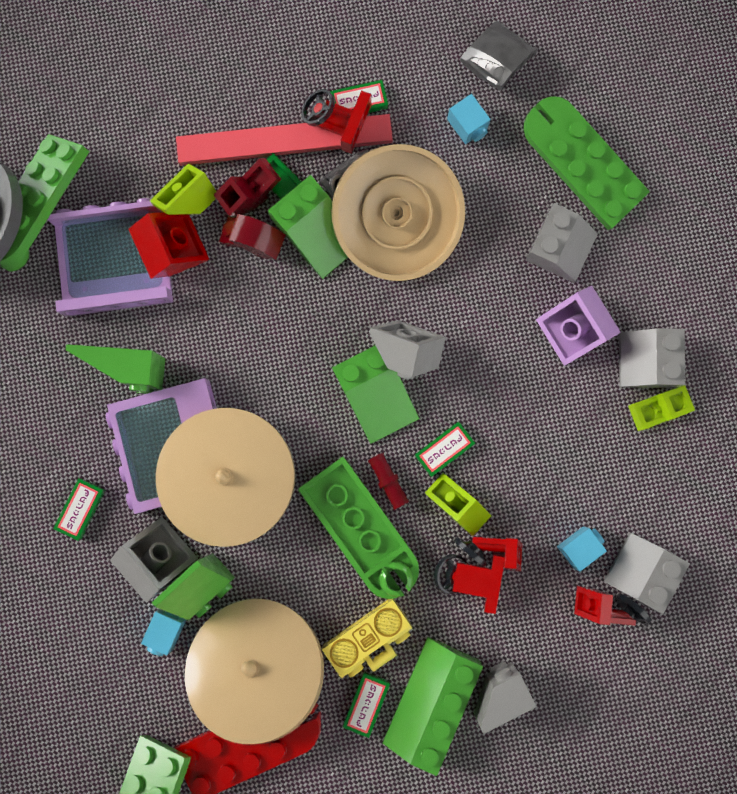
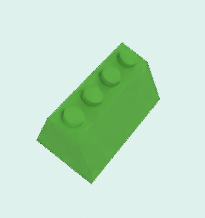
M427 637L384 737L383 744L409 764L437 776L483 668L480 660Z

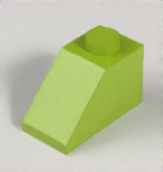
M187 164L150 202L168 215L201 214L216 199L214 194L217 191L203 171Z
M444 473L425 492L433 502L472 537L491 517L489 512L475 498Z

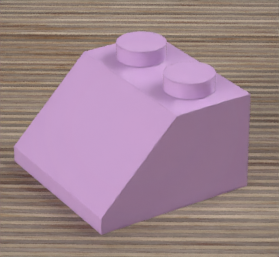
M593 286L575 293L536 319L564 366L621 333Z

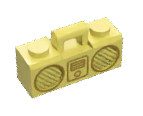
M387 599L323 644L322 651L341 678L347 674L350 678L358 674L364 668L362 664L365 661L374 672L397 656L390 644L394 641L396 644H400L411 635L409 630L412 629V625L395 599ZM383 645L385 650L372 658L370 654Z

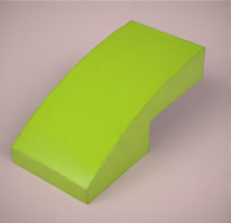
M685 385L628 405L638 431L695 411Z

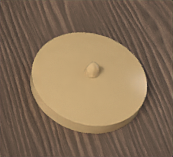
M393 144L382 146L360 156L342 175L333 196L332 224L340 247L347 257L363 271L386 280H411L424 276L438 268L455 249L464 227V196L455 174L435 154L413 145Z
M235 408L207 410L184 421L173 431L164 444L156 468L157 494L169 520L186 536L211 546L228 547L241 545L257 539L268 532L287 510L295 486L294 461L290 449L281 434L263 418L248 411Z
M248 599L235 602L211 616L195 636L188 652L185 667L186 691L197 717L217 736L240 744H262L275 741L299 727L313 710L319 698L324 678L322 649L311 626L303 617L289 607L266 599Z

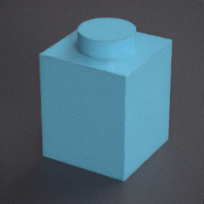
M472 94L452 106L447 120L465 145L472 140L477 142L488 133L487 129L491 120Z
M587 527L580 528L557 546L572 568L579 572L607 552L602 545L605 542L603 537L596 529L591 530Z
M161 609L155 611L141 644L147 646V650L154 655H168L173 651L186 623V619Z

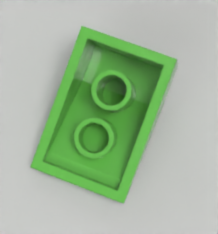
M310 175L272 206L268 212L271 220L282 233L286 234L288 240L323 280L348 257L340 247L334 233L331 212L332 200Z
M66 344V351L116 381L129 386V391H136L138 394H148L163 388L165 358L152 350Z
M376 345L332 367L370 444L419 420L400 377L397 375V372L386 367Z
M212 553L191 565L152 604L156 608L186 620H190L195 615L200 618L212 607L209 602L216 595L221 599L233 588L230 582L235 577Z

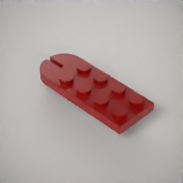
M317 703L315 704L313 710L311 711V713H310L309 715H311V714H313V713L315 712V710H316L317 707H318V704H317ZM321 711L315 713L311 720L301 723L291 733L268 743H234L217 736L209 730L175 746L174 749L191 757L184 777L191 794H217L305 754L313 748L321 732Z

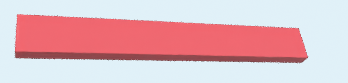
M390 114L367 116L355 147L392 143ZM307 123L177 136L178 163L180 166H184L187 164L193 165L268 157L273 153L277 156L341 149L342 136L317 126H309Z

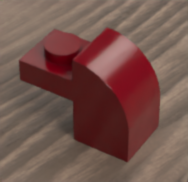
M259 158L243 176H231L217 190L214 197L229 216L244 215L264 203L269 198L267 194L279 183L281 178L266 158Z
M237 214L236 218H227L222 228L219 242L225 246L243 248L257 257L277 260L286 234L263 221Z

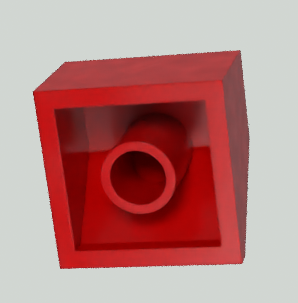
M147 213L128 229L150 279L169 277L209 260L189 214Z

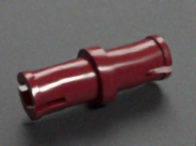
M384 453L368 460L380 482L378 486L380 489H384L393 509L396 510L409 503V499H407L398 482L400 478L397 474L394 475L384 457Z

